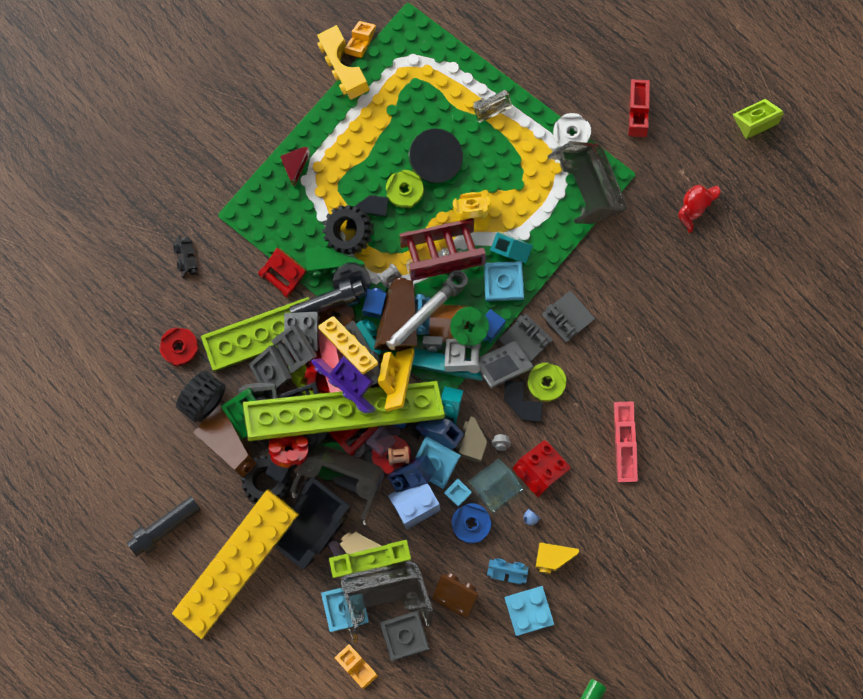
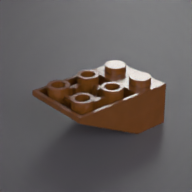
M442 573L432 600L468 619L478 600L477 588L467 582L465 585L459 583V578L451 573L447 575Z

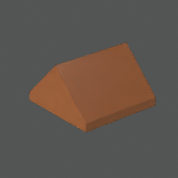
M441 305L430 315L429 336L443 337V343H446V339H454L450 331L451 319L459 309L468 306ZM467 321V325L464 326L465 329H468L469 321Z

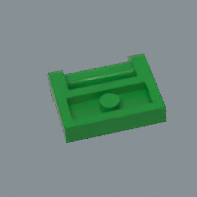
M250 387L221 406L242 439L247 436L242 399L246 398L248 402L257 401Z

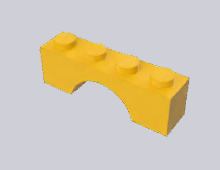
M337 25L318 34L320 42L317 45L321 53H326L327 56L324 58L328 66H333L334 70L332 73L336 81H341L342 84L339 87L343 95L347 94L350 100L369 91V86L360 68L347 67L341 63L346 42Z

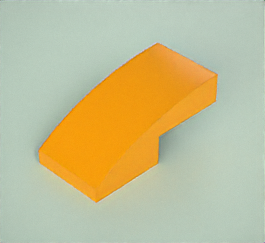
M359 21L352 30V38L344 48L345 54L362 58L372 40L376 25Z
M350 644L335 657L363 690L378 677L375 671Z

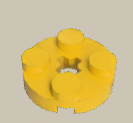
M477 192L462 194L459 200L456 201L455 198L453 201V211L458 215L459 220L477 217L483 219L488 216V212L491 210L490 198L487 195L486 198L482 197L481 193Z

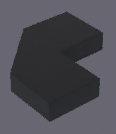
M369 195L354 207L366 212V215L386 217L389 197ZM353 219L347 220L346 230L357 231V225Z
M506 381L504 402L515 412L521 421L541 423L542 402L523 401L524 382Z

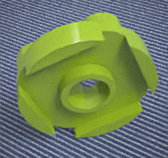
M402 170V172L397 174L394 173L386 183L387 197L397 207L413 208L423 196V183L420 177L412 171ZM407 185L409 192L402 193L400 187Z
M549 363L538 364L531 370L528 376V389L532 396L541 402L554 401L565 390L566 376L557 365ZM543 378L552 380L549 387L542 385L544 382Z

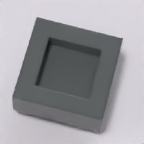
M423 336V349H427L429 352L443 350V337Z

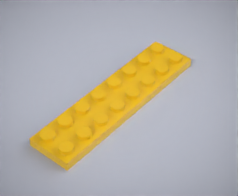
M266 490L172 614L200 639H203L299 514L272 491Z

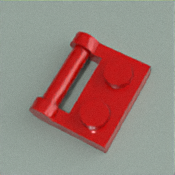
M276 248L266 264L259 270L258 275L261 278L267 279L282 292L283 296L288 298L307 273V270L283 250ZM273 268L288 280L290 284L286 286L269 271Z
M376 426L369 427L350 446L346 442L361 428L331 431L329 434L352 457L361 445L380 430Z

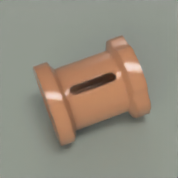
M405 446L404 449L392 450V448H388L390 466L393 463L405 462L409 464L408 446ZM395 455H404L402 457H394Z

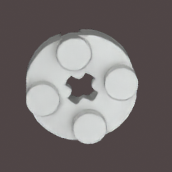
M575 113L563 115L555 123L553 129V137L557 146L567 151H576L586 147L591 135V127L588 121L586 122L581 115ZM570 128H573L577 134L570 136L567 132L570 131Z

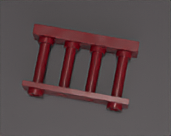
M474 219L460 220L399 234L400 247H408L413 263L409 264L411 281L485 265L484 248L476 249L471 233L474 232ZM463 235L468 251L457 253L452 237ZM445 239L450 255L439 257L434 241ZM427 243L431 259L420 261L415 245Z

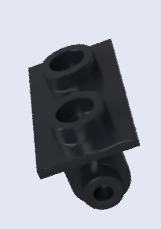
M178 236L175 243H173L174 254H177L178 258L177 270L181 272V277L184 278L187 272H189V275L196 274L198 268L195 257H188V255L194 254L192 240L189 237H185L181 241V236Z

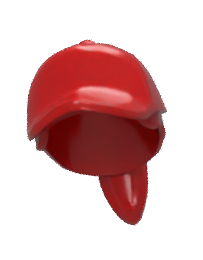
M695 185L685 194L683 207L680 209L678 217L689 233L694 228L692 220L700 217L704 210L711 205L712 201L720 196L721 191L718 186L706 189L702 185Z

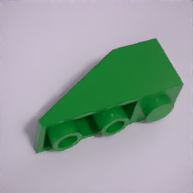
M327 247L305 249L307 272L312 277H322L323 274L330 273L334 275L335 270L347 262H355L365 267L364 261Z

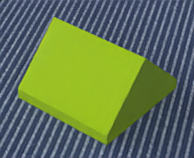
M764 99L734 113L733 117L744 137L748 139L779 124L784 113L783 110L767 99Z

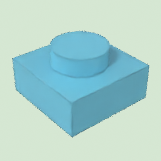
M457 479L444 494L459 507L472 492Z

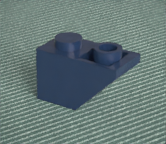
M447 419L420 421L415 427L425 438L429 437L450 450L457 446L464 435L453 422Z
M424 455L411 459L409 464L405 463L390 473L387 478L395 491L400 492L427 484L436 472V469L428 456Z

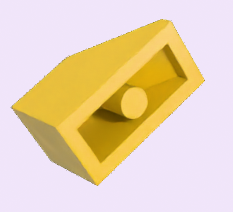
M539 543L535 568L539 569L541 573L551 574V571L558 570L576 557L579 549Z

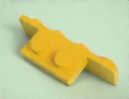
M335 317L329 318L318 326L319 330L361 374H365L378 365L377 360L369 353L367 348L362 346L353 334L351 335Z
M413 348L399 351L395 357L392 352L384 353L378 384L387 393L386 411L404 407L415 352Z

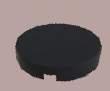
M347 262L335 270L333 275L334 289L340 288L339 283L350 278L353 282L362 280L366 290L370 288V275L363 265Z

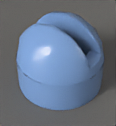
M530 509L523 516L524 522L529 526L535 525L541 519Z

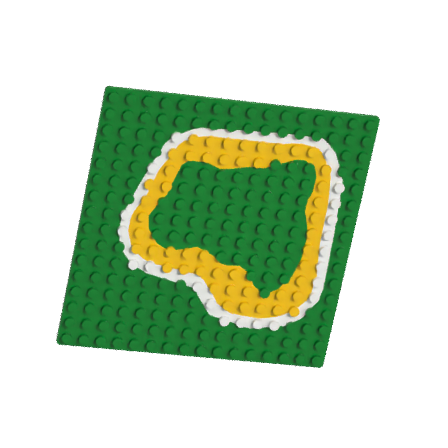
M406 3L369 44L362 58L357 57L349 66L360 68L370 90L350 100L347 94L343 95L339 87L342 84L341 81H336L224 206L218 216L268 258L271 257L276 248H280L307 270L305 249L316 247L334 249L328 245V241H325L324 236L326 234L322 232V229L326 227L323 225V222H327L328 218L326 216L327 214H332L331 210L334 208L338 209V206L350 205L354 207L369 195L387 197L386 183L392 174L402 172V170L413 172L409 163L408 153L410 145L416 136L425 130L433 128L450 132L459 141L463 152V161L458 173L448 181L437 184L428 183L421 179L424 190L423 196L413 208H400L393 205L389 200L386 217L368 215L371 218L370 222L374 226L371 228L374 231V235L370 236L372 239L371 243L368 242L366 244L368 247L361 249L362 252L360 253L355 252V254L345 255L364 261L365 269L370 275L369 289L379 288L388 294L389 287L386 288L376 274H381L390 267L391 263L398 269L402 276L401 278L411 280L409 264L413 263L408 247H400L399 234L460 221L458 215L453 211V201L455 198L457 201L460 199V195L471 192L481 193L482 197L485 198L487 195L491 200V210L486 218H473L474 232L471 233L475 248H484L485 263L518 261L490 250L498 231L529 243L533 247L527 262H522L524 300L486 301L484 265L460 270L467 275L468 281L459 295L450 296L442 304L472 306L485 314L491 309L506 320L504 328L492 343L488 340L481 342V348L479 349V357L487 354L633 180L635 172L591 139L587 142L586 147L580 150L567 151L559 148L553 137L554 125L561 119L558 114L412 4ZM570 128V131L567 132V134H570V136H574V134H577V132H575L573 128ZM305 146L308 147L310 156L294 187L291 185L280 156ZM407 185L400 187L402 193L409 192ZM346 220L340 227V235L344 241H349L355 236L357 231L346 230ZM463 235L452 237L457 253L468 251ZM445 239L434 241L439 257L450 255ZM427 243L415 245L420 261L431 259ZM307 272L299 282L316 296L334 290L333 275L331 273L323 274L322 277H312ZM450 273L414 280V297H417V294H423L424 297H430L431 299L443 288L442 284L448 279ZM365 297L360 298V304L353 306L356 313L354 321L357 324L361 320L368 319L374 323L378 333L381 319L363 315L362 309ZM469 321L468 330L473 331L472 328L475 327V324H471ZM417 335V346L415 349L427 351V349H423V336L429 335ZM443 343V350H438L436 353L445 354L446 343ZM466 348L465 358L471 359V348ZM387 351V352H392V354H393L394 357H395V356H396V353L399 352V351ZM411 368V373L421 381H437L440 396H442L444 386L457 389L466 379L464 377Z

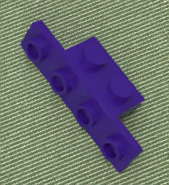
M345 356L341 358L334 369L322 359L312 360L311 363L316 366L315 370L329 378L328 381L331 385L343 391L342 394L345 398L356 403L359 411L373 413L376 410L363 397L374 381L367 374H361Z

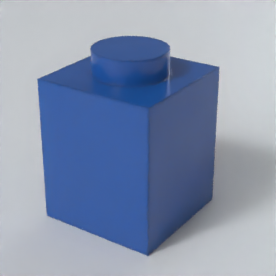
M379 288L367 289V296L365 297L362 309L364 316L381 319L387 298L384 290Z
M490 309L486 314L489 320V330L483 341L488 340L492 343L504 328L506 320Z

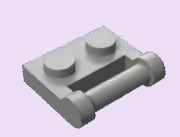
M446 339L445 372L470 371L471 373H478L480 371V363L478 361L481 343L467 346L459 344L455 339ZM466 348H471V361H465Z

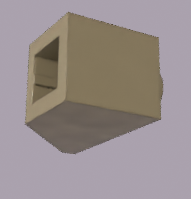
M470 417L469 421H465L462 432H465L463 440L459 441L456 450L459 451L460 457L481 463L487 447V441L475 418Z

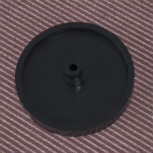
M433 128L425 130L416 136L410 145L408 159L411 169L420 179L428 183L437 184L448 181L458 173L463 161V152L459 141L453 134L443 129Z

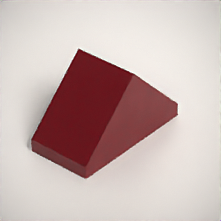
M304 146L280 156L291 185L294 187L310 156L308 147Z

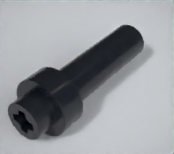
M350 278L340 282V288L290 306L291 313L318 312L320 314L344 304L352 307L360 304V298L367 296V290L362 280L353 282Z
M190 496L146 529L140 526L132 532L134 537L126 543L136 557L144 551L148 555L157 549L156 542L194 516L201 509L192 496Z

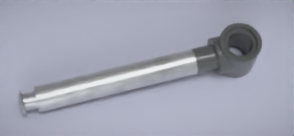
M460 270L452 271L448 279L442 284L443 288L390 338V341H386L387 346L391 350H395V346H399L450 296L459 295L467 284V275Z

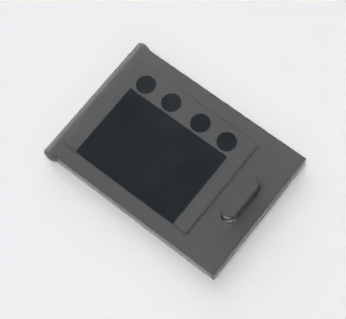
M516 341L479 357L478 361L480 363L479 372L491 389L533 369V365Z

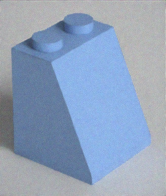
M428 484L400 492L395 491L387 495L406 530L441 511L440 504Z

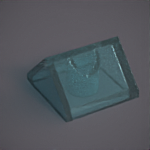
M499 458L468 481L491 513L523 489L513 472Z

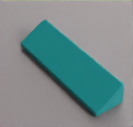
M414 348L415 352L411 368L483 380L480 372H445V354Z

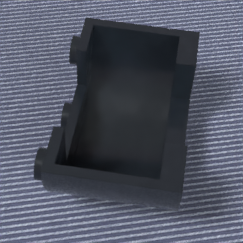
M309 477L303 483L302 487L304 489L296 499L297 505L293 509L299 515L274 546L302 570L314 562L315 559L313 557L321 554L346 521L348 517L345 515L346 511L348 513L351 511L349 504L314 477Z

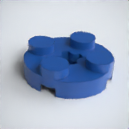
M466 504L457 509L452 517L453 532L458 539L465 543L481 542L487 537L491 529L489 514L485 508L478 504ZM473 518L477 526L469 529L466 521H470Z

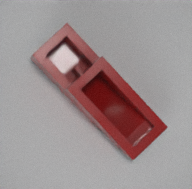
M631 79L628 136L647 137L650 80Z

